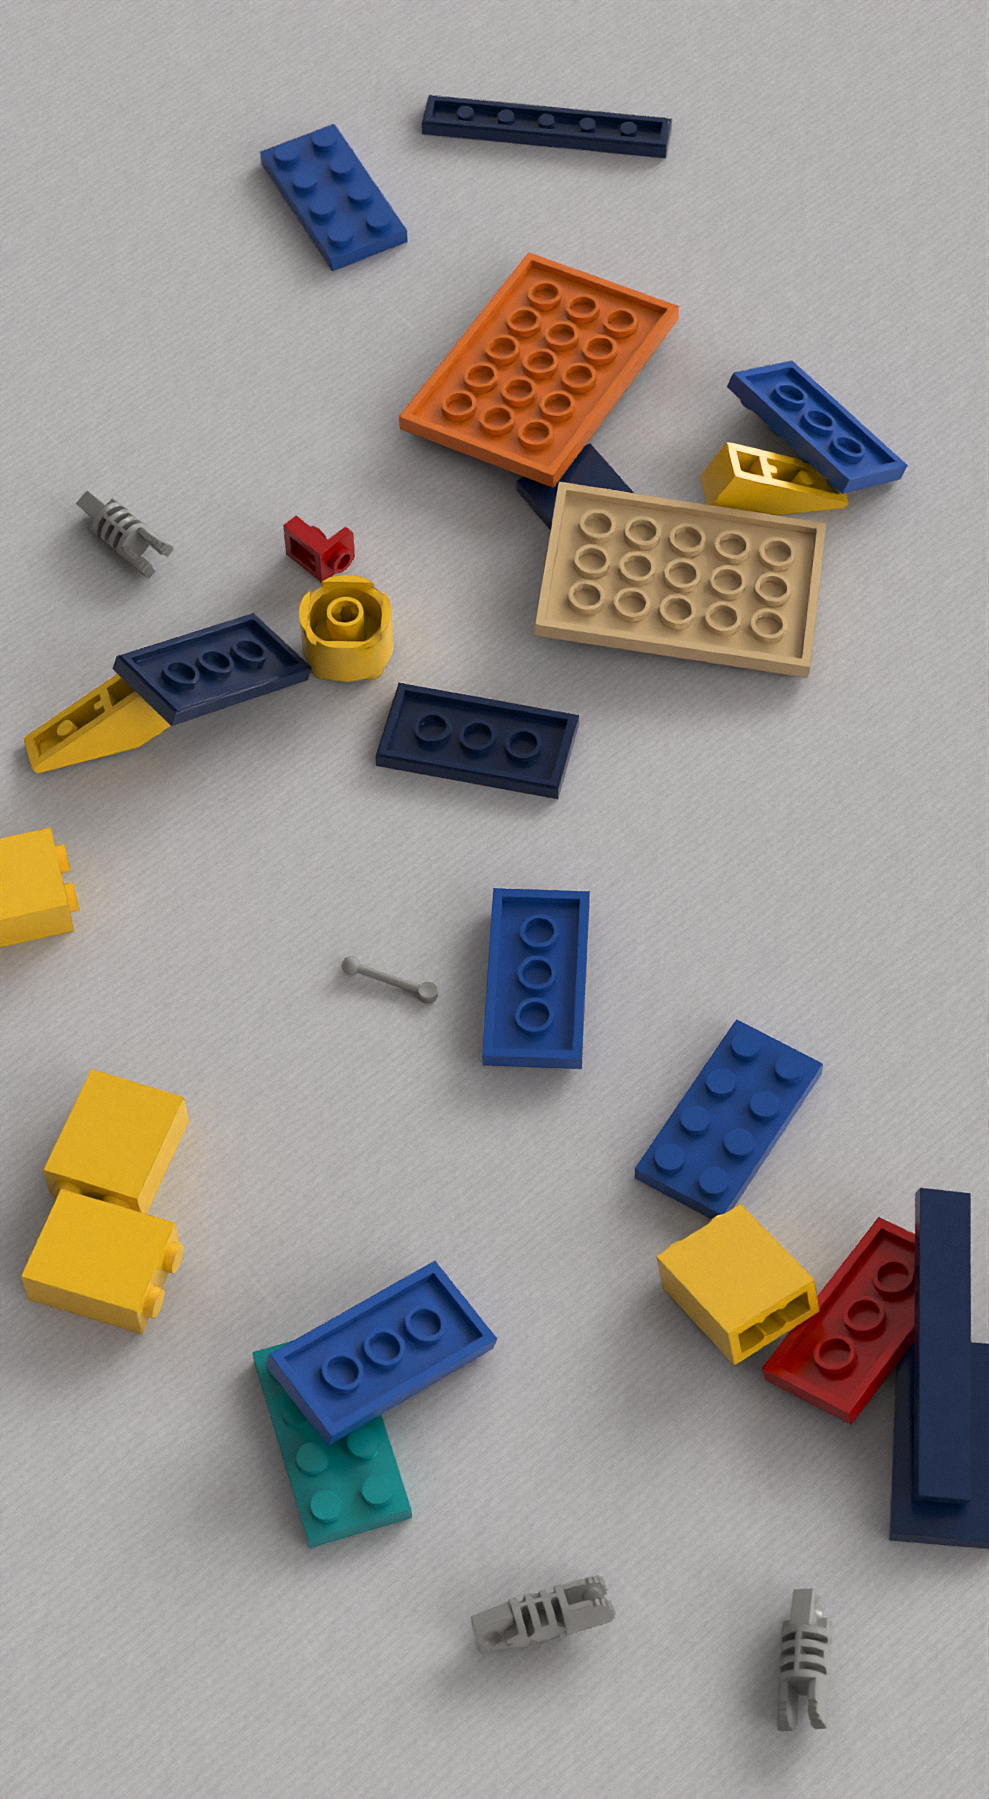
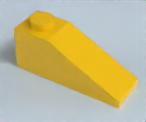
M730 442L725 443L700 475L707 505L771 515H785L843 509L849 503L846 493L842 494L840 491L833 489L827 483L826 478L803 460Z
M116 674L29 733L23 740L31 767L39 774L138 748L161 734L171 725Z

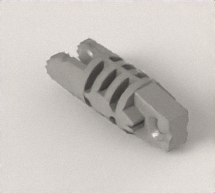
M86 491L76 502L93 519L87 528L99 539L110 545L123 559L148 579L155 572L152 564L141 556L151 544L154 550L166 557L174 550L169 543L146 524L134 517L114 498H111L105 505L89 491Z
M599 1575L554 1586V1592L548 1593L547 1589L540 1590L539 1593L535 1594L529 1593L524 1595V1599L520 1602L517 1601L516 1597L511 1598L501 1605L471 1616V1625L480 1653L513 1647L524 1648L529 1646L530 1640H535L538 1644L550 1638H559V1634L562 1631H565L566 1635H570L612 1622L615 1619L616 1613L611 1601H607V1598L604 1599V1595L607 1594V1587L603 1577H599Z
M814 1588L793 1590L790 1620L783 1621L780 1656L781 1675L779 1676L777 1727L781 1731H794L796 1729L799 1695L808 1696V1716L812 1728L827 1729L832 1622L830 1618H824V1600L817 1594Z

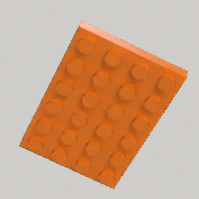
M528 252L399 415L400 429L554 488L679 320V306Z

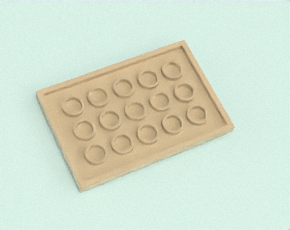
M559 482L534 636L808 678L811 667L826 523Z

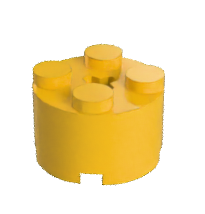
M338 575L322 581V587L315 590L312 594H310L309 590L303 597L299 607L303 654L307 663L312 667L311 672L319 679H330L339 682H353L363 679L375 680L383 674L384 666L390 660L394 650L391 603L385 592L382 594L374 588V583L367 578L356 575Z

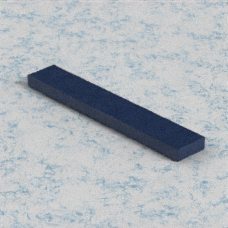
M428 95L422 120V135L667 158L672 131V118Z
M919 1188L915 1193L913 1500L967 1505L971 1501V1193Z

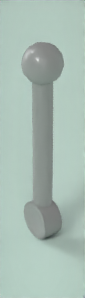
M354 956L346 957L342 962V970L347 975L359 973L418 994L419 999L424 1003H432L437 999L438 989L432 982H424L420 985L360 964L358 958Z

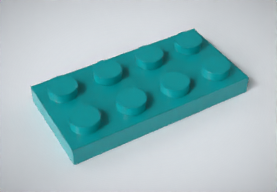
M292 1341L252 1352L309 1549L412 1518V1509L382 1415L327 1446L266 1366L270 1353Z

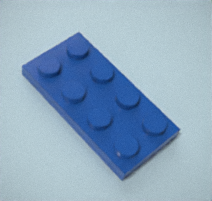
M335 124L260 151L262 166L331 271L408 242L407 229Z
M794 361L743 370L732 374L727 388L740 399L744 407L759 416L769 426L772 433L786 441L797 452L800 459L813 466L826 478L827 483L833 489L844 494L902 478L908 465Z
M493 888L482 1050L483 1066L582 1069L590 891Z
M736 1019L635 1167V1179L710 1219L725 1214L735 1207L821 1076L823 1063Z
M433 1261L270 1353L266 1366L322 1440L329 1446L494 1348L497 1337L439 1264Z

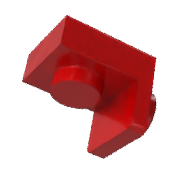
M297 515L283 525L286 555L321 583L336 573L345 571L355 558L354 534L347 527H344L327 540L324 533L318 527H310Z

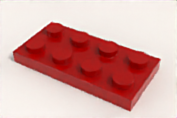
M878 1217L818 1294L819 1312L791 1329L761 1369L764 1379L852 1425L914 1342L915 1234Z

